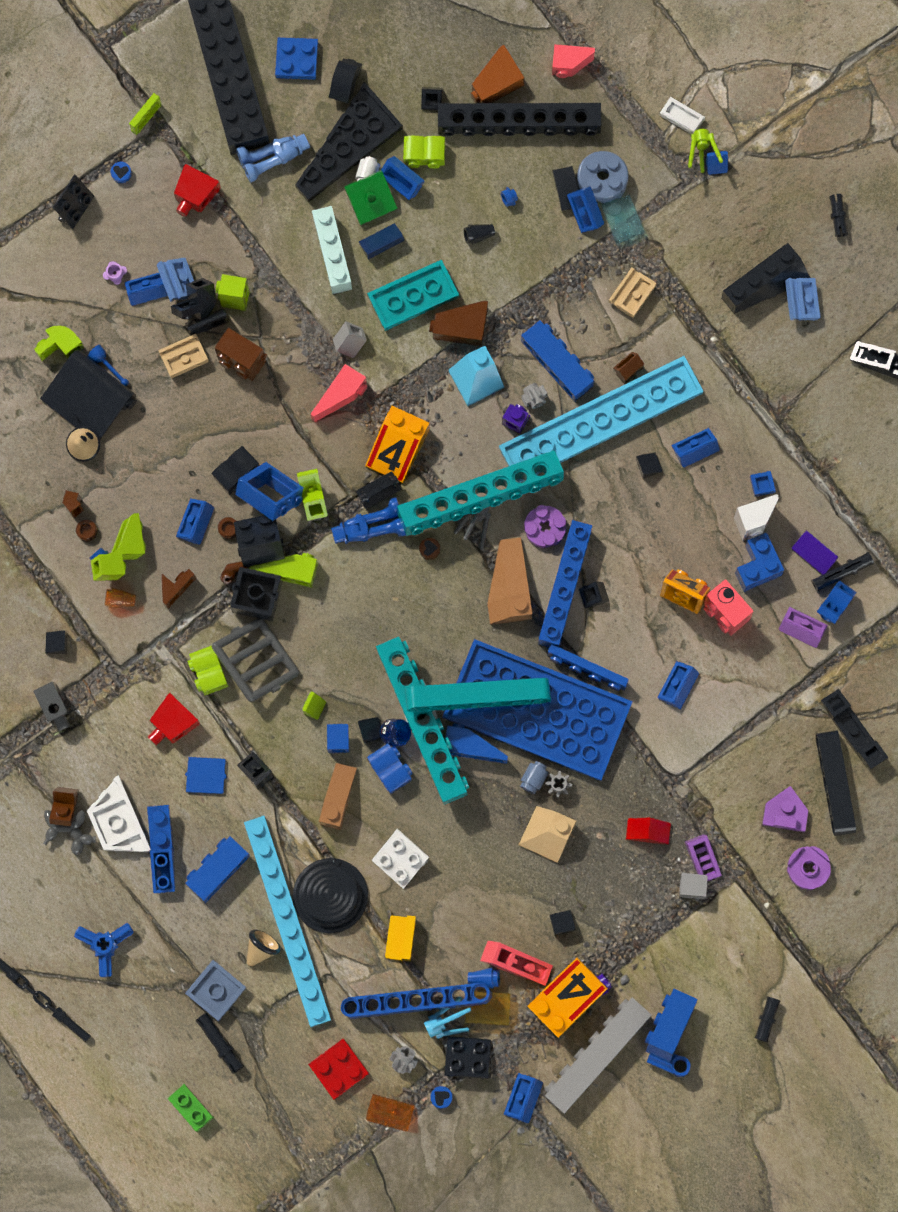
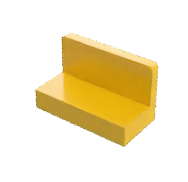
M390 916L385 953L386 959L411 962L416 916Z

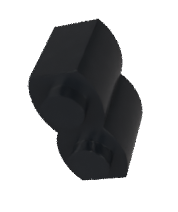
M241 446L211 474L230 495L233 492L236 493L238 479L260 466V464Z

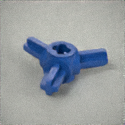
M128 923L112 933L107 931L104 934L101 932L96 934L79 926L75 931L74 937L90 945V949L95 951V957L99 959V976L106 978L112 976L111 956H115L114 950L119 948L117 944L131 936L134 931ZM103 940L109 943V947L106 946V950L99 947L100 943L103 944Z

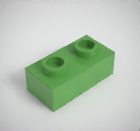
M185 1084L167 1098L196 1132L200 1131L214 1118Z

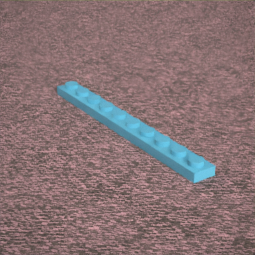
M265 816L246 821L244 825L309 1025L314 1027L329 1022L331 1018Z

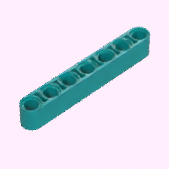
M548 678L423 685L405 689L407 711L409 712L542 704L551 701Z

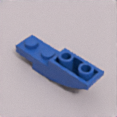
M169 804L148 806L153 893L175 892V864Z

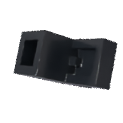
M343 58L342 61L339 60L333 74L329 98L348 103L354 94L355 82L362 70L363 64L353 59Z
M201 278L186 284L188 300L172 305V314L181 319H189L194 316L202 320L212 312L216 302L214 283Z

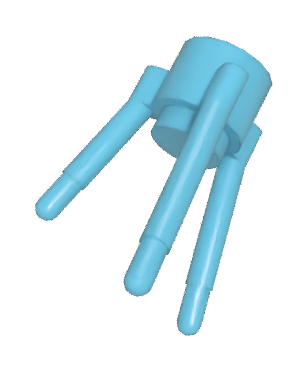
M457 997L455 1001L459 1002L462 999V997ZM450 1008L441 1009L429 1016V1020L425 1021L424 1024L430 1038L436 1036L439 1039L448 1035L468 1032V1027L448 1031L442 1030L446 1029L444 1024L469 1013L471 1008L462 1010L443 1020L439 1016Z

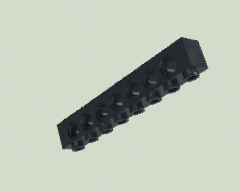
M438 103V134L443 136H453L454 134H463L464 136H473L475 134H483L484 136H493L495 134H503L505 136H514L515 134H524L526 136H534L535 134H544L546 136L585 134L587 136L601 134V103ZM461 118L463 122L455 123L454 119ZM476 118L484 120L482 123L474 122ZM496 118H502L504 121L502 123H496L494 120ZM517 118H522L525 121L522 123H517L514 120ZM543 118L545 121L537 123L535 119ZM557 118H563L565 121L563 123H558L555 120ZM584 118L586 121L583 123H579L576 121V119Z

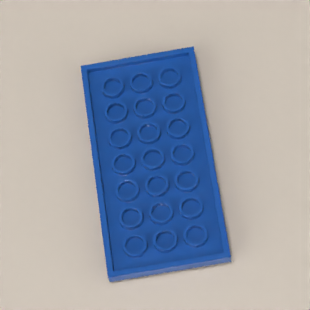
M474 639L456 683L548 678L551 701L542 704L445 710L442 718L456 724H462L468 729L601 781L633 701Z

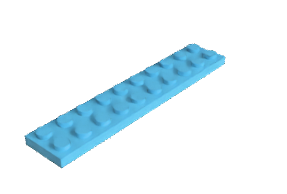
M682 356L499 445V449L508 466L555 450L560 463L703 394V389L685 356ZM517 479L516 481H517L518 483H521V482H523V481H525V480H524V479Z

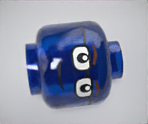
M387 719L380 728L381 740L384 744H389L390 746L400 747L406 745L411 737V728L408 722L403 719Z

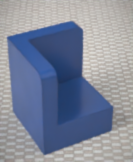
M327 724L328 753H350L348 724Z

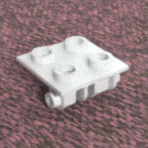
M396 829L372 861L404 889L419 869L428 862L429 856L399 829Z

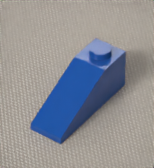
M453 724L452 726H447L446 737H448L452 749L449 750L451 756L507 764V755L470 729H466L464 725Z

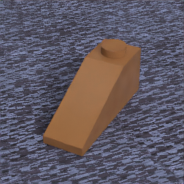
M336 763L319 819L320 825L341 830L357 768Z

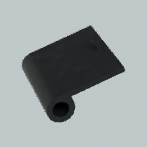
M79 349L71 354L40 398L76 428L89 427L98 434L100 440L122 410L132 409L137 402L135 399L136 394Z

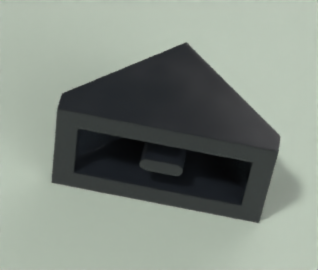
M254 752L237 765L257 790L274 778L273 772Z

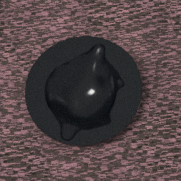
M325 858L311 863L300 873L294 885L293 904L299 918L308 927L318 932L328 934L339 933L351 928L360 920L367 907L368 889L364 877L356 867L341 859Z

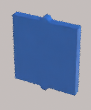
M188 757V769L185 773L187 777L186 792L223 794L224 780L227 778L225 774L226 759Z

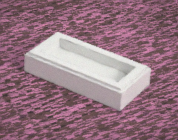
M672 97L669 98L660 112L661 117L690 134L698 130L705 120L704 116Z

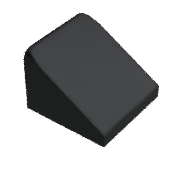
M422 87L421 109L438 110V103H442L443 88Z
M656 452L636 456V462L642 478L662 472Z
M596 581L579 588L585 609L609 602L603 582Z
M66 630L46 632V654H67L68 633Z
M378 717L358 721L364 743L384 737L381 734L382 728Z
M571 910L549 915L554 936L576 931Z

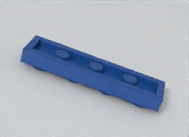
M551 644L547 656L550 657L552 662L559 665L565 663L570 666L569 669L576 673H581L582 671L589 674L588 677L596 682L602 680L609 683L608 687L616 691H620V689L625 691L629 681L628 678Z

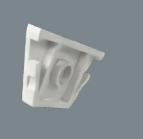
M118 775L113 779L110 786L101 793L99 799L90 806L87 813L104 851L150 852L149 843Z

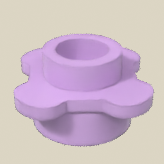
M114 261L109 262L106 272L103 273V278L105 280L109 279L115 285H118L122 282L121 278L127 273V269L125 266H120Z

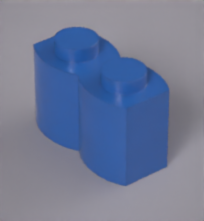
M386 744L369 755L367 760L391 795L411 782L410 776L413 773L406 763L402 765L398 759L401 755L397 748Z

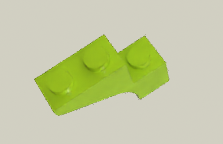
M139 513L132 514L122 522L111 553L99 554L91 560L94 581L118 580L125 575L126 564L123 560H136L145 554L146 544L142 536L143 525Z

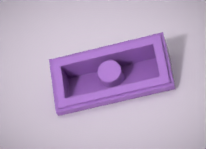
M789 607L779 630L817 648L828 625Z

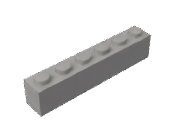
M633 997L629 1001L625 999L618 1006L617 1009L620 1012L615 1017L612 1015L608 1017L602 1024L605 1028L600 1034L596 1031L588 1040L591 1044L586 1050L581 1048L574 1056L576 1061L572 1066L567 1064L560 1071L559 1074L562 1077L557 1082L552 1080L545 1088L547 1094L544 1097L561 1113L565 1114L652 1016Z

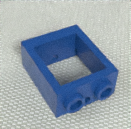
M265 462L238 479L235 495L274 521L301 504L303 487ZM267 484L284 497L275 502L259 491L258 488Z

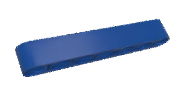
M483 983L348 997L341 1003V1012L345 1016L355 1019L483 1005L490 1001L492 992ZM479 988L486 989L487 994L483 999L476 998V991ZM459 990L464 991L465 998L460 1002H456L454 994ZM436 993L443 994V1001L440 1004L433 1003V996ZM420 995L422 999L421 1004L416 1007L412 1006V997ZM399 998V1007L391 1009V999ZM372 1000L378 1001V1008L375 1011H370L368 1008V1004ZM355 1002L357 1009L354 1013L349 1014L347 1006L349 1003Z

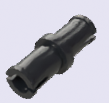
M833 194L829 196L832 209L830 217L834 223L835 237H841L840 229H842L844 237L848 235L845 219L847 212L844 211L843 195L836 194V203L835 195Z
M767 996L763 1013L759 1016L760 1023L754 1037L755 1039L768 1043L772 1026L776 1024L775 1016L781 1002L780 1000Z

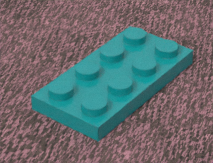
M441 259L367 293V296L384 331H387L459 298V293Z

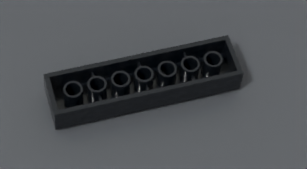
M188 0L230 154H236V148L240 146L251 150L270 144L230 0Z

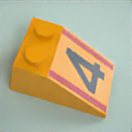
M391 406L365 467L382 475L392 471L399 482L403 484L430 431L429 422Z
M672 569L663 581L660 596L698 614L706 595L709 593L710 587L703 580L689 578L688 574L682 570L677 569L675 571Z
M577 957L527 1007L559 1038L608 988Z

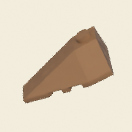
M521 537L500 540L487 603L490 625L532 620V608Z

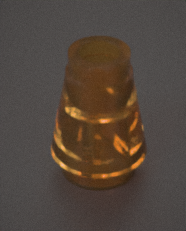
M112 587V589L106 590L105 606H110V608L134 607L136 594Z

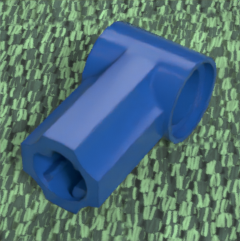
M649 1054L646 1062L680 1078L685 1077L690 1072L689 1060L676 1054L673 1055L670 1063L652 1054ZM678 1061L685 1062L687 1065L686 1071L682 1073L677 1072L674 1069L675 1063Z

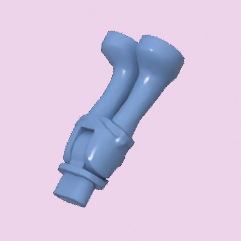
M304 134L297 137L292 135V138L274 139L272 143L251 152L244 146L236 148V153L242 168H244L246 177L251 183L268 169L279 164H286L296 156L302 155V151L309 149L310 145ZM271 154H275V156L265 161H262L257 164H252L264 157H267Z

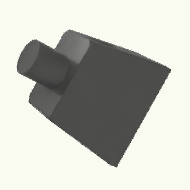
M50 682L34 690L33 692L48 722L54 721L59 732L70 727L65 716L69 714V711L56 684ZM57 704L59 710L53 714L51 707Z

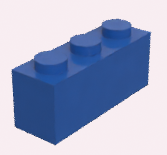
M231 836L228 839L223 838L217 844V850L212 855L209 853L201 861L203 865L198 870H192L186 877L188 881L185 884L205 903L250 857L249 853Z
M673 989L671 995L666 994L662 1006L665 1007L662 1014L658 1012L653 1023L656 1025L654 1032L649 1031L645 1043L648 1044L647 1053L670 1063L698 999L676 989Z

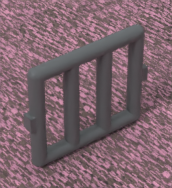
M261 618L241 628L237 626L231 630L229 635L214 642L211 646L249 702H253L269 692L275 693L280 690L283 684L300 674V671L269 626ZM260 628L266 638L228 658L222 649L224 646ZM271 644L277 655L242 675L239 674L234 666L236 663ZM280 662L285 664L289 672L252 692L246 684L248 680Z

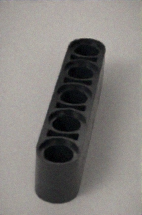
M838 730L816 733V745L833 835L839 836L856 833V823Z

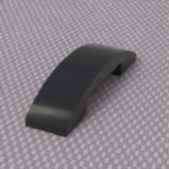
M837 689L821 700L836 727L870 770L889 758L855 715L850 703L840 689Z

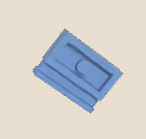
M186 258L167 260V262L159 261L157 268L170 302L177 299L178 301L188 299L186 284L193 282L194 279Z
M786 279L790 320L820 319L816 279Z

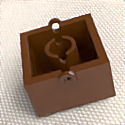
M230 328L226 330L215 346L219 360L218 363L226 369L232 368L244 380L248 378L253 381L266 363L268 356L266 353L264 354V350Z

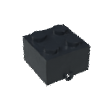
M262 515L234 522L238 543L237 549L243 568L285 559L282 548L284 547L283 538H280L276 519L272 521L267 516Z
M240 567L236 583H233L232 586L233 596L230 604L232 613L273 621L283 583L282 577Z

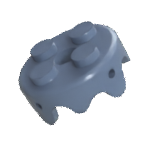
M608 151L594 152L581 162L577 174V184L580 189L591 186L596 201L606 204L612 200L620 199L624 195L628 184V169L625 162L618 155ZM604 171L609 177L606 180H600L597 174Z

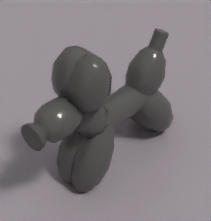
M45 810L44 818L50 828L46 832L44 845L47 846L48 842L53 840L58 832H70L71 837L74 839L71 851L76 856L83 851V844L96 843V836L82 835L79 829L85 820L84 811L81 810L74 815L71 826L50 824L49 817L51 811Z

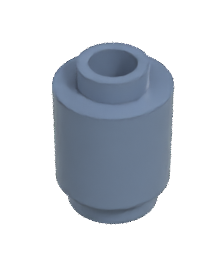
M538 761L534 764L530 763L520 780L522 782L520 787L535 795L549 774L546 771L547 767Z

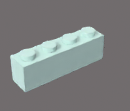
M332 206L312 210L332 295L352 290L351 279Z

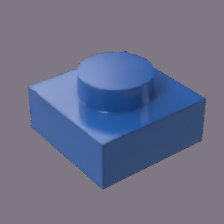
M771 471L750 475L754 497L775 493L776 490Z

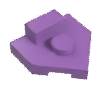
M789 786L765 804L762 825L805 832L808 809L792 787Z

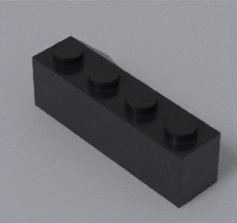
M787 243L724 289L721 299L735 314L785 292L786 279L810 278L800 256Z

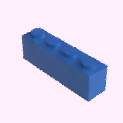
M539 320L521 335V342L575 402L594 386V376L588 369L584 370L581 367V362L575 354L571 355L566 350L567 346L560 338L557 340L553 335L552 328L547 323L543 324Z

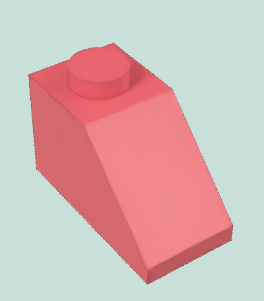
M555 44L552 75H556L558 78L573 77L594 60L595 48Z

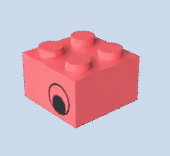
M726 579L706 595L703 604L705 612L711 618L714 616L719 622L717 624L718 627L725 634L728 632L730 636L749 622L753 614L751 607Z

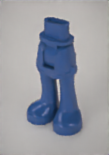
M392 498L389 501L388 507L383 510L365 515L356 514L355 517L345 521L344 524L341 522L340 526L331 528L335 544L344 541L345 544L357 541L366 542L370 538L392 533L397 534L399 537L406 536L397 514V506L399 505L397 498ZM398 518L384 525L372 528L368 527L369 524L375 522Z

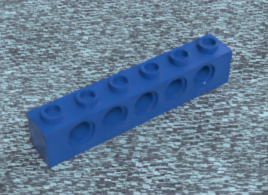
M574 520L571 522L538 645L550 648L551 644L560 647L591 536L592 525Z

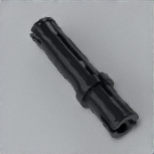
M866 552V554L853 560L849 559L845 564L812 579V584L818 592L851 574L856 575L858 571L873 565V558L869 552Z
M208 1013L196 1019L198 1025L219 1053L218 1057L223 1059L231 1073L235 1074L241 1070L244 1065L234 1053L233 1046L226 1042L223 1035L212 1022Z

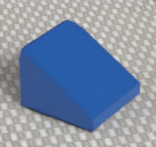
M720 151L723 163L719 162L715 152L707 153L706 167L709 175L727 173V151Z

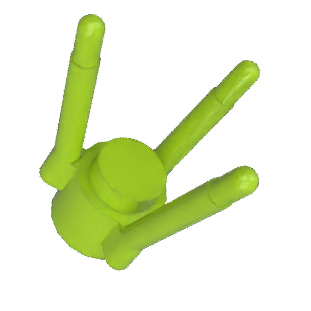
M707 129L694 131L691 134L692 142L688 167H692L696 146L699 150L701 173L705 172L704 150L709 148L710 143L719 162L723 163L714 140V134L709 133Z

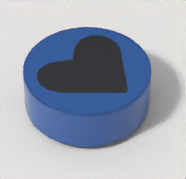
M117 162L111 167V176L115 182L125 183L131 178V168L127 163Z
M436 1087L431 1092V1102L437 1108H446L452 1102V1093L447 1087Z

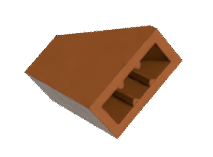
M502 45L472 83V92L470 94L475 103H493L524 86V76L505 45Z

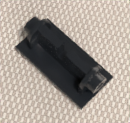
M391 471L356 490V493L364 508L367 509L402 490L399 485L398 478Z

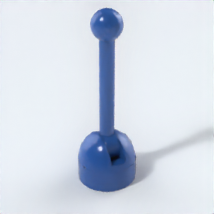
M100 344L89 352L88 357L97 363L103 362L126 387L129 385V381L124 379L105 360L106 352Z

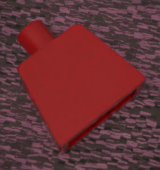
M185 164L174 191L175 200L180 202L176 212L184 217L188 215L191 209L202 212L220 191V182Z
M169 693L150 718L151 724L156 729L148 738L156 746L165 737L173 744L198 727L200 722Z

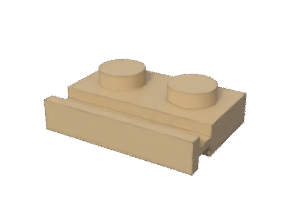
M631 267L610 297L609 303L634 318L657 283Z
M196 334L158 350L171 379L209 362Z

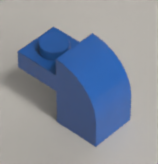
M839 581L821 604L817 613L824 620L835 624L857 592Z

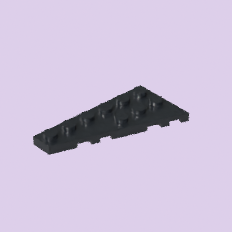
M365 82L327 136L323 146L317 151L311 164L307 166L295 184L296 189L308 202L360 163L361 159H365V157L369 156L403 129V125Z

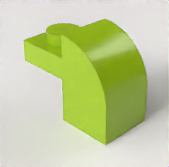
M52 326L45 330L49 338L39 341L34 350L41 361L45 360L57 349L68 359L74 351L78 349L80 351L83 350L84 345L71 329L65 326Z
M312 469L297 473L299 485L303 487L302 498L307 521L327 517L328 514L318 470Z

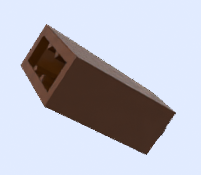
M480 301L436 313L435 320H431L429 332L433 333V340L482 347L488 301Z

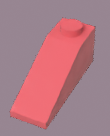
M345 364L312 411V421L317 422L356 400L358 395L362 396L368 386L366 385V377Z
M487 941L480 960L493 967L546 986L553 967L551 964L494 941Z

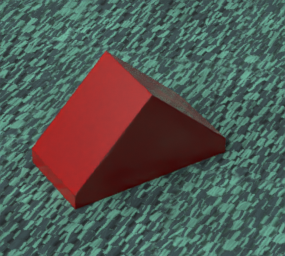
M651 817L628 818L626 840L669 845L671 823Z

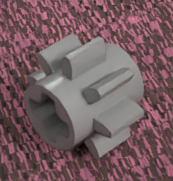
M533 383L523 389L524 394L521 399L526 407L531 405L532 409H536L546 403L545 397H547L548 393L543 385L538 387L537 383Z
M561 771L556 776L549 774L551 782H545L546 786L551 787L548 794L555 793L557 799H559L562 793L567 796L566 788L572 787L571 783H567L569 775L564 777L561 775ZM555 781H557L558 783L562 781L563 788H554Z
M407 1046L397 1047L389 1060L393 1061V1069L401 1074L411 1073L418 1063V1060L414 1058L416 1053Z

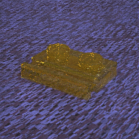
M476 991V998H485L487 992ZM492 992V998L488 1003L466 1006V1009L471 1008V1011L466 1013L465 1023L509 1026L511 994Z

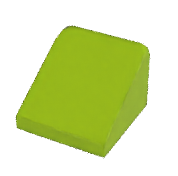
M311 691L302 708L304 715L318 720L326 701Z

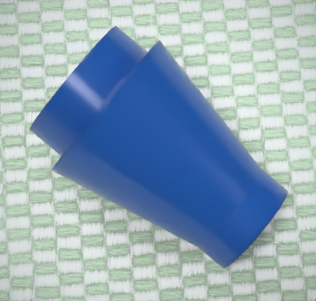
M491 967L468 972V984L483 983L491 989L499 987L500 971Z

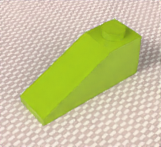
M302 553V555L295 554L287 556L285 559L250 566L249 569L280 575L282 581L312 588L318 561L314 558L315 556Z

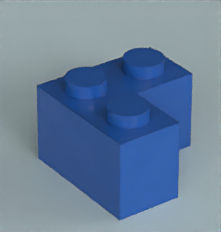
M767 532L747 540L745 547L752 561L737 567L735 572L743 592L781 577L784 572V568Z

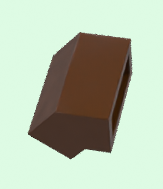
M631 352L613 369L616 372V376L626 384L644 368V362L637 353Z
M66 490L62 503L70 515L76 518L84 511L81 506L82 499L79 493Z

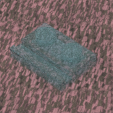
M630 195L602 204L601 208L616 244L631 239L636 235L644 234Z

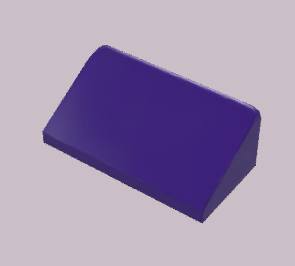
M805 531L791 548L821 575L827 573L838 559L836 554L808 531Z

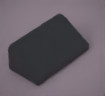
M220 309L210 313L202 320L197 318L185 324L190 336L226 324L229 321L225 310Z

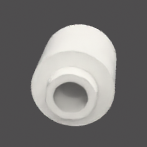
M373 157L361 159L355 179L358 181L378 172L380 164Z

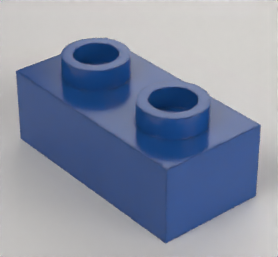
M395 156L387 159L381 169L387 183L408 200L416 197L425 182Z

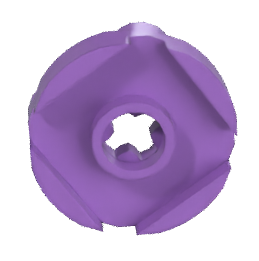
M539 505L530 511L525 519L526 536L529 542L536 547L547 548L555 546L565 536L566 520L556 508ZM548 522L551 529L544 532L541 531L542 527L540 524Z
M813 846L801 847L790 856L787 873L790 880L797 887L813 890L821 887L828 880L831 872L830 861L827 854L820 848ZM804 863H813V870L815 871L813 873H806L804 871Z

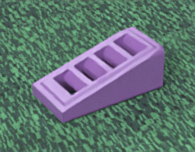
M703 834L685 841L697 874L704 875L702 871L713 867L714 871L705 874L708 877L707 881L722 876L707 835ZM703 843V847L694 850L693 846ZM704 851L707 852V855L697 858L696 856ZM710 859L711 863L700 866L699 863Z

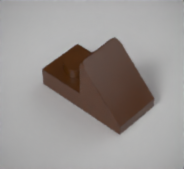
M190 569L186 572L182 571L176 577L175 583L171 582L164 574H161L164 606L169 609L197 579Z
M57 787L53 790V805L49 817L50 824L71 826L79 789Z

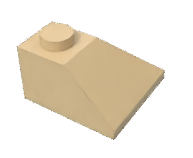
M536 806L519 846L558 863L576 825V821L558 812Z

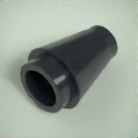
M474 224L465 227L463 234L466 243L474 245L495 236V229L493 224Z

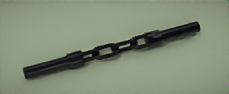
M0 958V970L6 974L8 979L20 989H27L33 994V999L44 1009L49 1008L53 1012L52 1016L57 1021L65 1024L84 1042L91 1038V1035L67 1016L68 1014L61 1007L56 1009L47 995L42 991H35L29 986V981L14 967L11 968ZM21 977L26 983L20 985L17 981ZM40 995L48 1001L45 1005L37 999Z

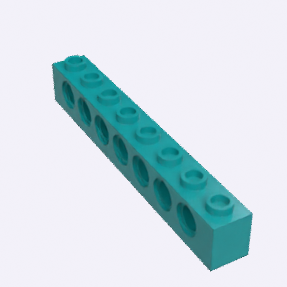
M555 450L398 505L397 514L406 536L411 534L418 535L425 529L431 527L438 528L445 522L457 521L467 514H477L484 508L499 506L502 502L509 499L516 500L523 494L529 492L536 493L543 487L558 485L564 479V470ZM543 472L545 473V475L538 476L536 475V473ZM517 479H524L525 482H523V483H518L516 480H517ZM504 486L506 488L504 490H499L496 487ZM478 493H485L486 496H484V497H479V496H477V494H478ZM458 500L467 501L464 504L457 503ZM446 507L447 509L445 511H439L437 508ZM426 514L427 517L419 518L418 515Z
M398 636L377 645L376 649L443 804L446 805L467 796L466 789L469 788L465 776L460 777L458 769H461L457 757L452 758L449 752L452 746L448 737L443 738L441 730H444L440 718L435 719L432 711H407L405 689L425 684L423 679L418 680L416 672L419 670L415 661L409 660L407 653L410 650L406 640L402 642ZM396 657L404 659V663L401 666L392 664ZM405 676L413 679L412 683L408 686L401 684V679ZM427 715L430 718L429 722L424 725L418 723L419 716ZM434 734L438 737V740L434 744H429L426 742L427 736ZM437 754H444L447 757L446 761L442 764L436 763L434 758ZM447 773H452L455 776V780L452 783H445L443 776Z

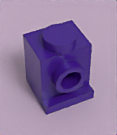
M510 404L502 417V425L521 434L530 415L524 407Z

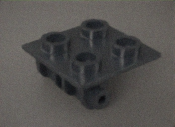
M74 174L53 206V209L58 213V220L61 223L66 222L71 229H74L90 205L94 195Z
M448 1036L444 1076H449L450 1078L455 1076L469 1077V1079H488L491 1039Z

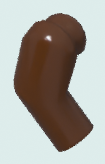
M242 561L225 566L220 576L224 584L232 583L239 572V568L243 567Z

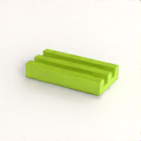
M153 93L130 121L129 125L134 134H139L162 106L158 95Z

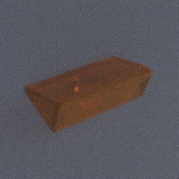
M373 1094L366 1120L402 1131H408L415 1105Z

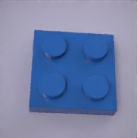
M278 37L275 77L281 79L316 80L318 39Z

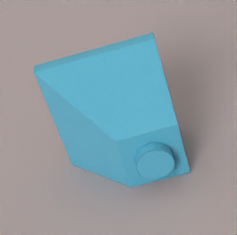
M486 346L467 354L448 370L467 407L504 388L496 365Z

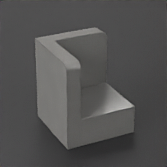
M345 321L333 338L336 352L351 358L357 355L367 340L363 328Z
M682 873L680 876L679 897L705 899L707 875Z

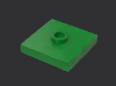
M381 170L344 186L360 225L398 209Z

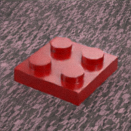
M344 1038L308 1064L333 1100L369 1075Z

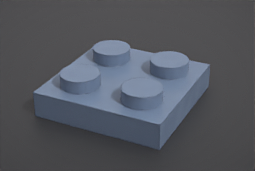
M212 960L185 994L217 1021H220L246 990V987Z

